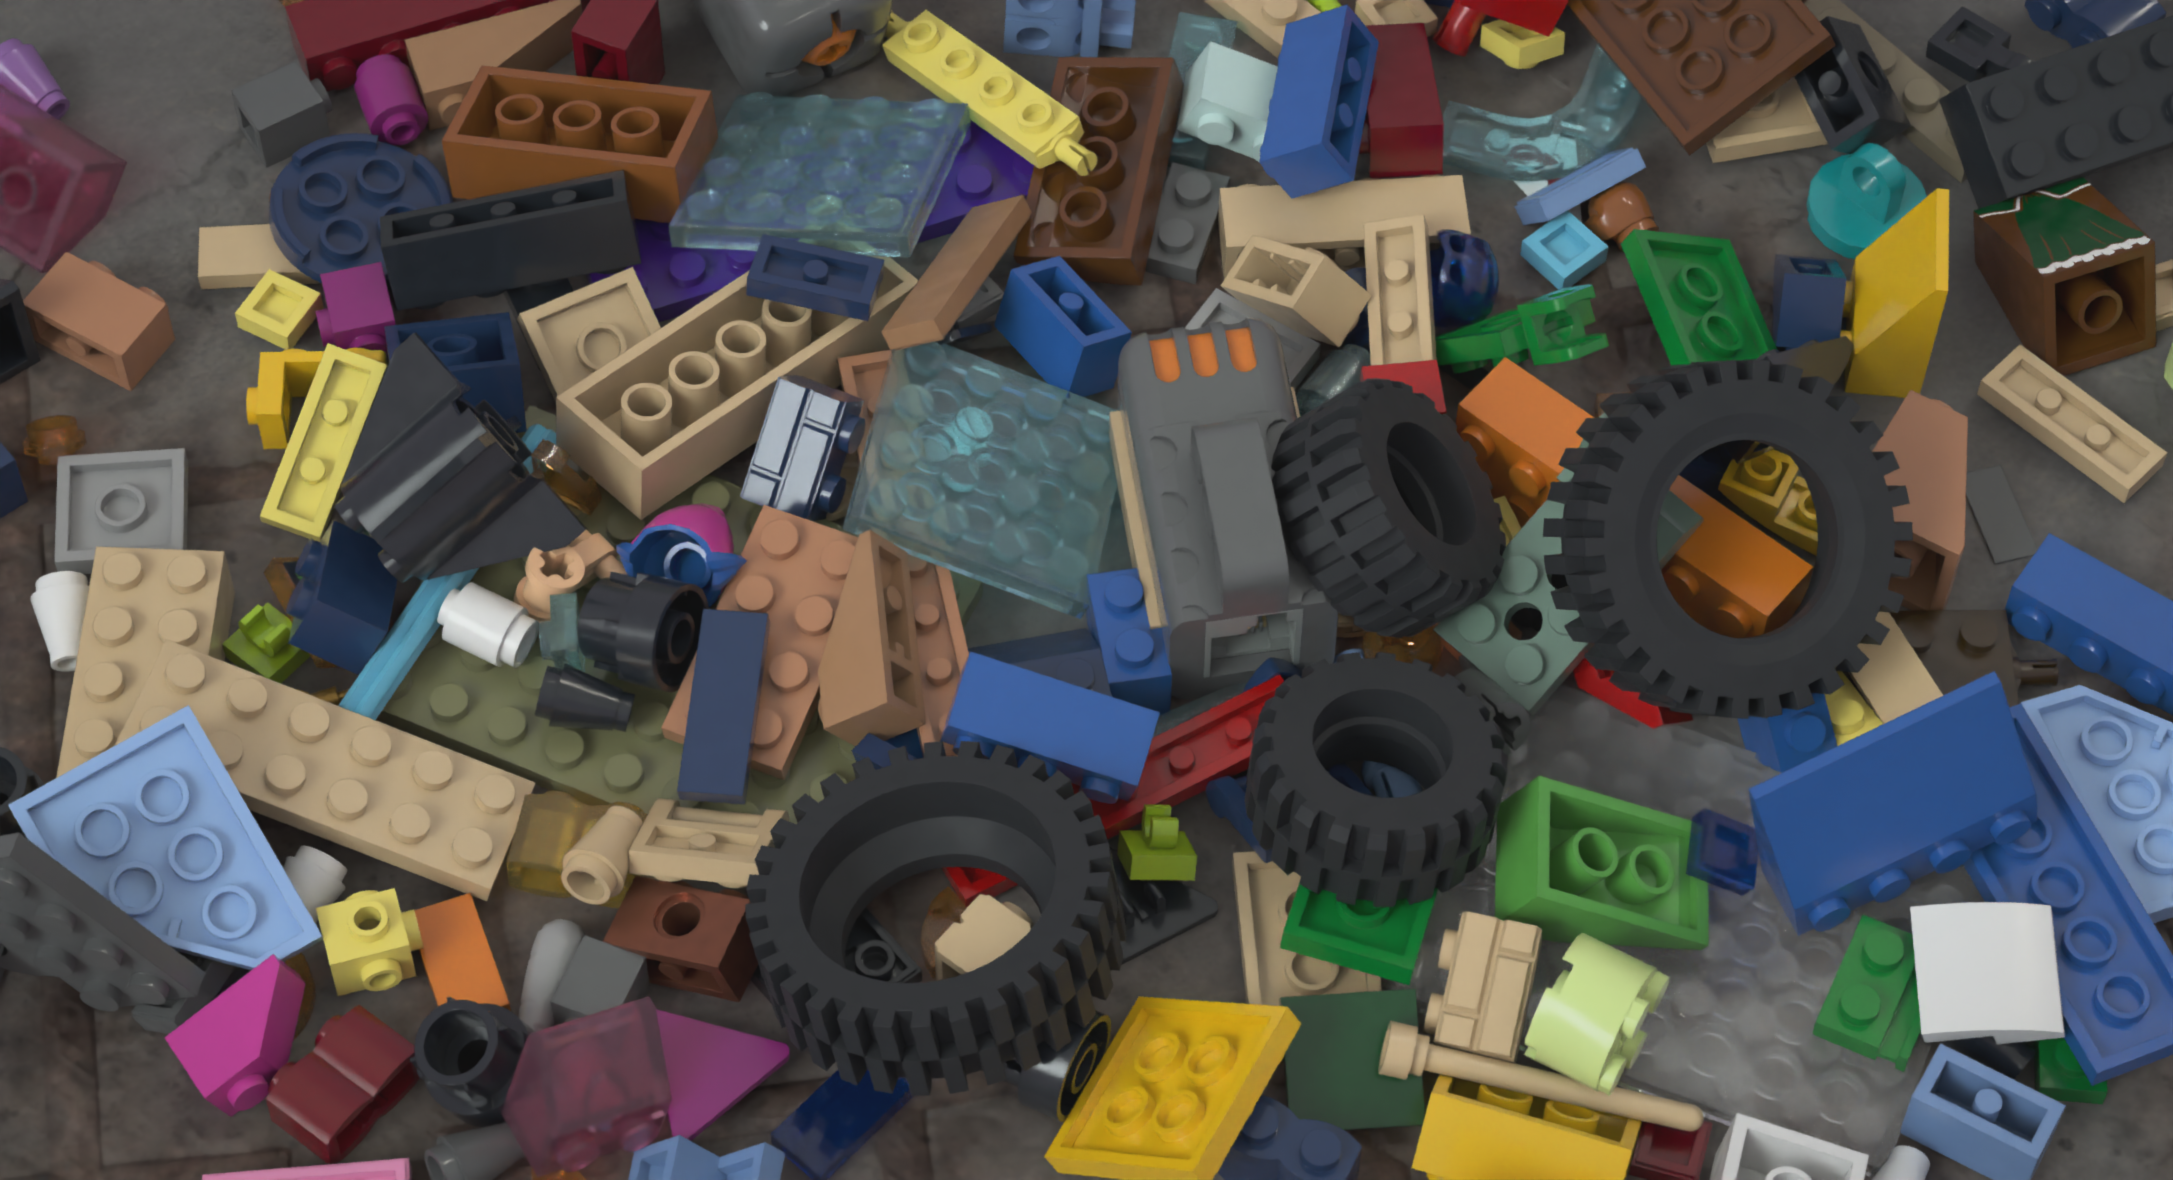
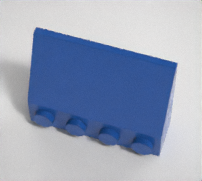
M1995 671L1748 789L1762 872L1798 936L1812 929L1816 931L1832 929L1845 921L1852 910L1873 900L1876 902L1892 900L1904 893L1912 881L1933 871L1940 874L1950 872L1963 865L1970 858L1971 853L1993 842L1999 845L2013 842L2023 836L2030 829L2031 824L2038 821L2035 787L2002 683Z

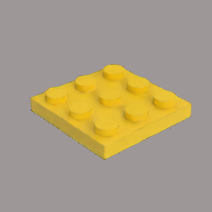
M1139 996L1044 1157L1058 1173L1120 1180H1213L1245 1122L1252 1114L1274 1071L1284 1058L1286 1050L1301 1026V1022L1287 1006Z

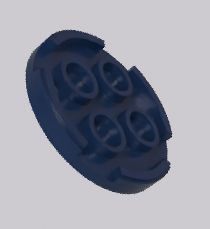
M364 133L338 134L311 142L292 155V160L284 167L278 175L273 188H271L269 223L273 238L283 255L293 266L308 277L322 283L320 274L381 262L389 291L392 288L381 250L380 217L453 203V198L442 174L422 154L414 156L399 147L378 141V135Z

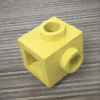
M395 888L380 892L375 890L360 891L350 895L344 901L316 908L337 996L365 989L369 991H383L396 986L404 979L416 977L411 951L424 948L414 909L401 912Z

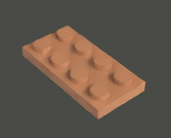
M763 505L740 555L747 562L728 582L716 610L768 613L770 629L750 768L785 780L820 699L818 669L858 537ZM697 651L661 727L664 738L683 745Z

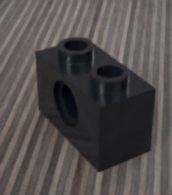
M1830 16L1819 21L1831 35L1835 46L1794 76L1831 150L1853 154L1866 143H1874L1881 146L1909 128L1911 124L1860 25Z

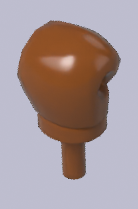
M1619 182L1589 199V218L1584 222V225L1602 241L1613 239L1623 253L1621 243L1633 229L1659 231V227L1654 221V215L1644 194L1635 184Z

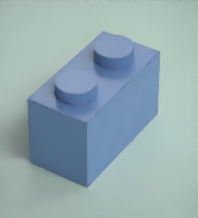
M1940 1043L1911 1097L1899 1133L1992 1180H2031L2052 1141L2066 1105Z

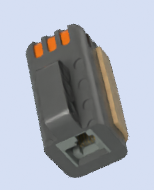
M1245 318L1242 322L1235 324H1223L1220 321L1208 323L1206 326L1198 329L1189 330L1184 327L1170 328L1162 334L1150 335L1143 332L1132 336L1123 346L1119 355L1118 411L1110 412L1109 439L1132 567L1138 569L1139 579L1143 586V598L1150 629L1162 628L1168 664L1172 672L1171 695L1179 699L1191 700L1242 693L1254 672L1266 659L1271 657L1291 662L1302 672L1303 668L1324 659L1329 665L1334 664L1338 611L1330 605L1331 598L1324 591L1318 592L1309 580L1310 572L1303 561H1297L1289 546L1292 544L1287 529H1282L1278 514L1280 505L1278 499L1275 498L1272 485L1275 471L1271 469V464L1280 436L1287 425L1300 417L1294 387L1290 386L1282 344L1274 327L1261 319Z

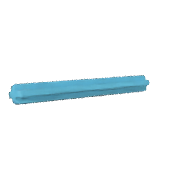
M534 424L528 428L521 438L532 453L523 462L530 474L539 467H541L544 473L559 451L556 447V433L540 424ZM479 568L424 580L350 687L339 706L376 720L441 625L437 622L438 613L449 592L454 588L461 591L470 582Z

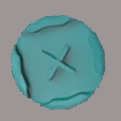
M1866 143L1853 154L1841 155L1819 169L1810 182L1806 203L1808 211L1807 220L1811 231L1825 247L1846 258L1855 259L1858 254L1924 200L1927 195L1922 182L1907 166L1899 163L1896 157L1882 146Z

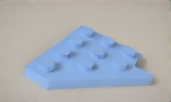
M2082 685L2021 702L2153 923L2173 918V723Z
M189 705L8 805L29 841L176 951L253 970L272 954L285 962L323 940L322 934Z

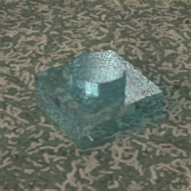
M576 593L550 595V621H540L539 624L540 649L542 659H553L556 668L563 669L566 663L585 672V656L582 654L578 642V619L581 610Z

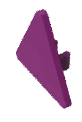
M653 1010L647 1016L673 1137L680 1135L692 1141L790 1058L789 1047L785 1043L662 1010Z

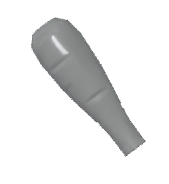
M554 919L544 924L542 929L537 932L530 953L521 995L518 1017L536 1032L543 1044L554 1026L551 1000L585 935L582 927L564 919Z

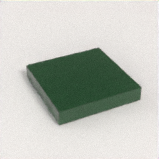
M1416 989L1279 998V1006L1289 1007L1301 1022V1026L1283 1058L1286 1105L1299 1120L1312 1119L1324 1121L1345 1131L1423 1126L1425 1106L1422 1075L1409 1074L1407 1079L1403 1080L1378 1073L1380 1055L1389 1022L1395 1021L1418 1027Z

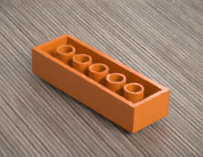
M1504 357L1458 404L1456 425L1458 427L1456 431L1464 442L1469 441L1478 455L1475 459L1482 472H1487L1493 488L1490 491L1493 499L1505 495L1522 528L1547 500L1551 482H1560L1557 476L1563 471L1564 467L1558 465L1565 449L1579 448L1583 438L1576 431L1586 418L1594 417ZM1678 475L1669 490L1698 513L1704 521L1661 569L1663 578L1673 598L1698 624L1710 631L1732 638L1760 636L1786 624L1803 600L1809 587L1813 566Z

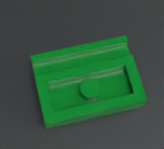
M1862 914L1815 1022L1812 1035L1873 1060H1876L1877 1056L1896 1064L1895 1069L1904 1072L1921 1033L1913 934Z

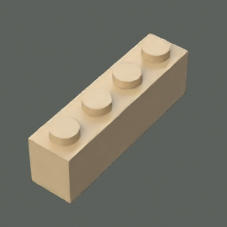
M1423 175L1415 178L1397 179L1369 177L1293 199L1280 185L1259 186L1256 184H1244L1238 187L1220 188L1218 231L1224 279L1252 235L1304 250L1306 247L1313 248L1332 259L1344 272L1357 267L1366 268L1363 223L1424 214L1429 229L1431 272L1466 270L1471 231L1463 176Z

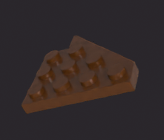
M1569 0L1566 5L1689 156L1835 46L1829 32L1804 4L1806 0Z

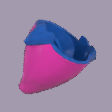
M703 503L669 509L657 515L641 530L631 543L623 542L616 545L617 553L627 575L637 577V573L643 572L695 584L705 593L709 607L716 602L725 590L727 583L747 562L742 556L733 554V535L724 512L719 507Z

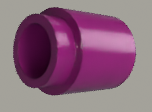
M389 54L377 55L363 62L356 72L357 80L354 88L370 133L378 135V141L392 145H404L413 141L425 129L429 117L411 69L403 64L398 57Z

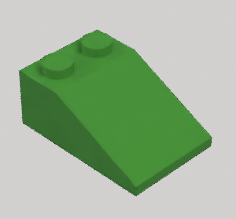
M1539 775L1500 803L1496 830L1495 917L1503 921L1511 920L1538 926L1542 929V939L1551 942L1573 943L1575 938L1583 932L1607 945L1703 950L1709 946L1708 826Z

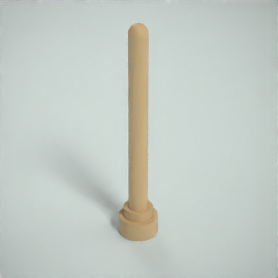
M1390 1021L1386 1030L1378 1073L1381 1075L1406 1080L1409 1074L1421 1076L1423 1070L1689 1132L1699 1129L1704 1121L1703 1112L1693 1104L1615 1087L1609 1096L1563 1074L1430 1044V1037L1418 1034L1417 1026Z

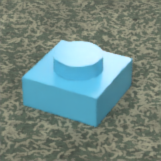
M1566 211L1522 240L1520 255L1557 289L1571 287L1603 264L1607 259L1608 246L1572 213Z

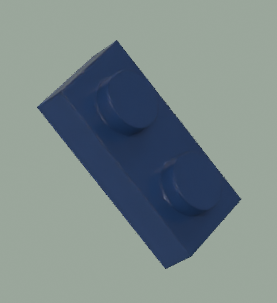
M763 234L747 277L746 295L869 321L883 279L884 260Z

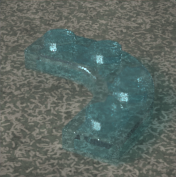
M1596 44L1580 89L1568 105L1553 114L1531 119L1511 117L1449 100L1443 115V164L1521 183L1561 178L1604 154L1614 151L1630 131L1642 98L1600 46Z

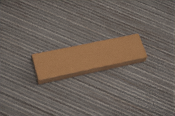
M1024 195L975 206L970 209L881 331L890 350H900L945 338L1030 218L1032 212Z

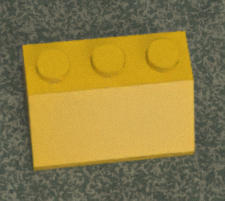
M1440 1074L1430 1095L1412 1168L1427 1172L1426 1177L1429 1180H1626L1642 1121Z

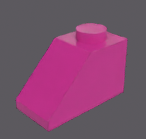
M274 954L165 1037L204 1099L230 1117L239 1111L250 1109L259 1104L268 1095L269 1084L274 1075L289 1061L305 982L295 970Z

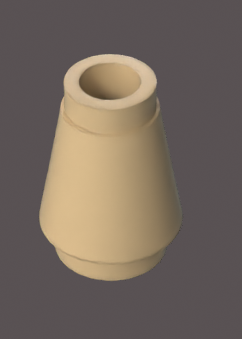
M623 806L610 807L606 814L564 855L561 880L566 890L575 898L588 904L600 905L606 903L610 897L621 893L629 871L628 850L643 824L635 812Z

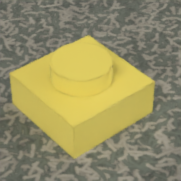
M1500 19L1483 24L1481 27L1480 46L1513 68H1533L1541 61L1564 54L1565 32L1554 27L1550 36L1539 34Z
M269 269L235 312L238 328L286 350L292 349L315 320V311L322 310L324 306L321 293Z

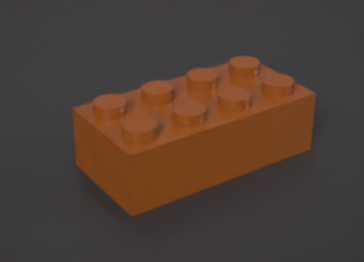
M484 65L478 71L442 139L453 198L474 199L624 170L635 219L675 224L685 223L720 149L713 96L710 90Z

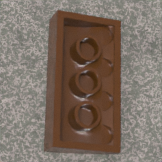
M1174 57L1058 58L1050 97L1079 116L1084 134L1078 143L1096 154L1097 164L1093 171L1087 168L1088 175L1086 176L1077 174L1075 170L1062 161H1056L1041 169L1034 166L1026 198L1032 214L1018 233L1013 255L1017 264L1025 266L1060 256L1082 280L1142 286L1184 83Z

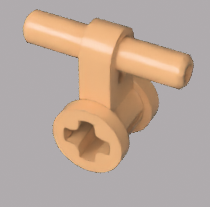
M586 529L567 547L546 552L535 547L531 550L525 565L526 576L518 583L514 594V603L527 608L528 617L537 620L539 626H555L562 623L568 617L573 605L572 593L596 577L600 579L610 578L611 572L626 575L627 573L624 566L616 559L618 555L617 550L600 533L592 535Z

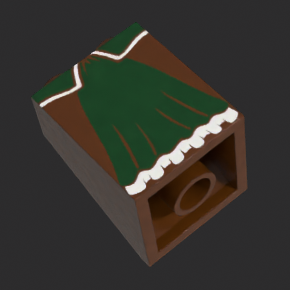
M2083 177L1973 210L1975 263L2021 343L2035 356L2065 376L2157 347L2155 241Z

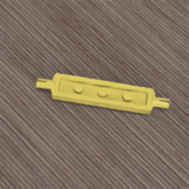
M891 10L886 31V37L889 40L882 44L887 60L1037 168L1041 169L1056 161H1062L1081 176L1088 175L1087 168L1090 171L1094 170L1097 164L1096 154L1078 143L1084 134L1079 116L928 10L923 11L911 22H906Z

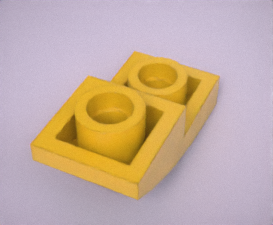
M1775 449L1739 464L1732 459L1720 481L1718 490L1764 527L1817 556L1818 526L1815 507L1804 478L1798 476L1799 468L1793 459Z

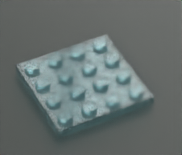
M765 92L737 95L718 131V139L669 224L672 247L757 251L762 235L766 234L864 256L910 258L970 127L968 104L946 103L941 99H925L920 102L888 101L878 96L859 100L833 99L821 94L805 97L772 96Z
M937 341L900 350L893 349L889 355L843 530L856 535L872 530L907 551L909 555L1082 619L1090 606L1086 586L1087 574L1098 572L1117 488L1109 439L1110 412L1118 410L950 345H940Z

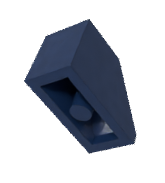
M1775 254L1772 338L1776 346L1785 347V351L1799 348L1810 340L1816 339L1819 342L1840 337L1847 278L1836 259Z

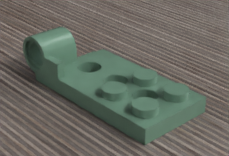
M1604 412L1599 418H1608V416ZM1583 439L1579 448H1587L1589 443ZM1564 468L1557 476V479L1560 482H1571L1574 472ZM1670 490L1664 499L1657 527V553L1661 569L1704 521L1698 513ZM1546 500L1506 546L1502 555L1505 559L1503 567L1492 590L1480 600L1440 621L1433 629L1469 662L1495 681L1532 716L1536 714L1584 659V655L1595 645L1594 643L1572 641L1564 625L1579 617L1578 611L1556 609L1550 593L1557 589L1552 585V574H1546L1544 555L1561 554L1562 548L1561 537H1543L1544 518L1562 519L1565 505ZM1523 608L1537 609L1541 612L1543 618L1541 630L1535 637L1529 640L1514 639L1509 632V623L1512 616Z

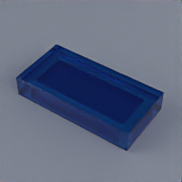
M837 1070L770 1134L771 1144L784 1152L785 1156L812 1180H827L914 1095L910 1093L906 1078H898L893 1094L874 1090L868 1070L858 1086L842 1080L839 1070Z

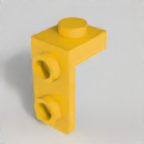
M293 348L282 352H260L258 387H248L246 412L248 424L258 425L263 449L287 448L290 437L292 397H307L324 351H306ZM365 348L346 349L387 364L388 367L386 352L382 350H368Z

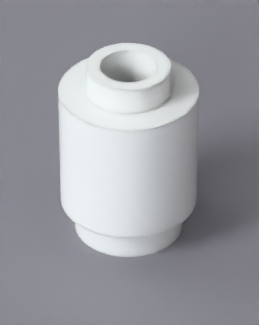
M473 582L468 583L461 591L456 588L451 590L442 603L437 622L443 625L442 638L444 641L497 667H501L505 663L514 668L519 667L530 653L539 631V622L528 617L527 608Z

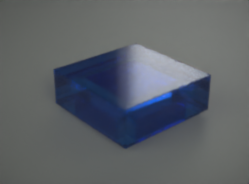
M1703 808L1692 816L1686 874L1740 896H1744L1754 889L1759 853L1755 828L1707 808Z

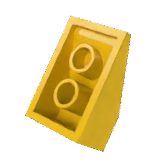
M1935 189L1856 256L1850 281H1846L1842 317L1846 318V331L1841 330L1840 337L1847 336L1853 344L1848 364L1845 367V393L1906 398L1910 390L1920 394L1948 294L1949 189Z

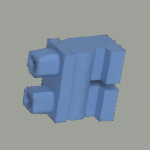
M1006 0L1003 52L1069 57L1080 53V57H1098L1099 45L1131 49L1136 0Z

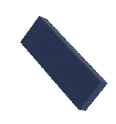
M703 609L677 787L680 800L746 804L770 629L768 613Z

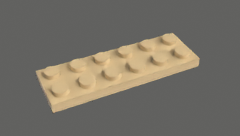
M165 640L115 745L189 705L249 810L463 893H471V896L484 901L488 900L532 795L535 782L178 643Z

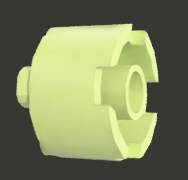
M1582 932L1575 938L1562 958L1573 964L1571 972L1563 970L1553 988L1547 987L1542 996L1524 1044L1529 1047L1524 1055L1587 1087L1610 1096L1618 1084L1624 1069L1630 1070L1636 1061L1647 1037V1033L1640 1030L1647 1013L1653 1014L1667 989L1670 977L1658 972L1655 967Z

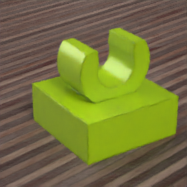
M268 602L263 607L257 604L238 622L239 629L222 643L226 658L236 666L278 683L286 680L312 654L288 644L293 621Z
M1144 804L1142 830L1119 831L1117 855L1130 880L1195 881L1197 854L1185 832L1179 831L1178 818L1171 817L1172 807L1170 805Z

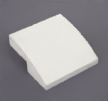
M1971 902L1910 907L1921 1034L1925 1043L1994 1036L1996 1044L2065 1037L2051 905Z

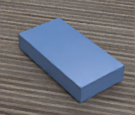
M1631 147L1611 151L1518 201V205L1514 207L1523 225L1546 222L1646 168V165L1638 148L1633 149Z

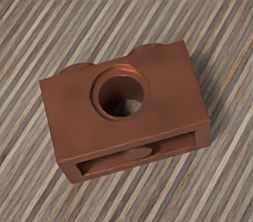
M635 876L603 940L605 943L646 957L650 983L739 1003L758 965L746 920L745 904H751L749 897L730 889H722L719 893L697 889L682 880L666 882Z

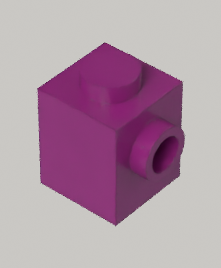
M378 262L320 274L327 308L315 312L323 347L331 344L345 350L349 348L382 350L386 352L388 359L384 326L396 325L382 263Z

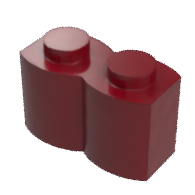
M357 1005L343 1016H333L318 1032L313 1052L304 1056L297 1063L293 1061L286 1063L272 1078L268 1088L269 1095L266 1098L271 1121L327 1164H337L358 1146L375 1125L376 1121L391 1111L420 1079L417 1068L410 1062V1058L415 1057L414 1045L361 1005Z

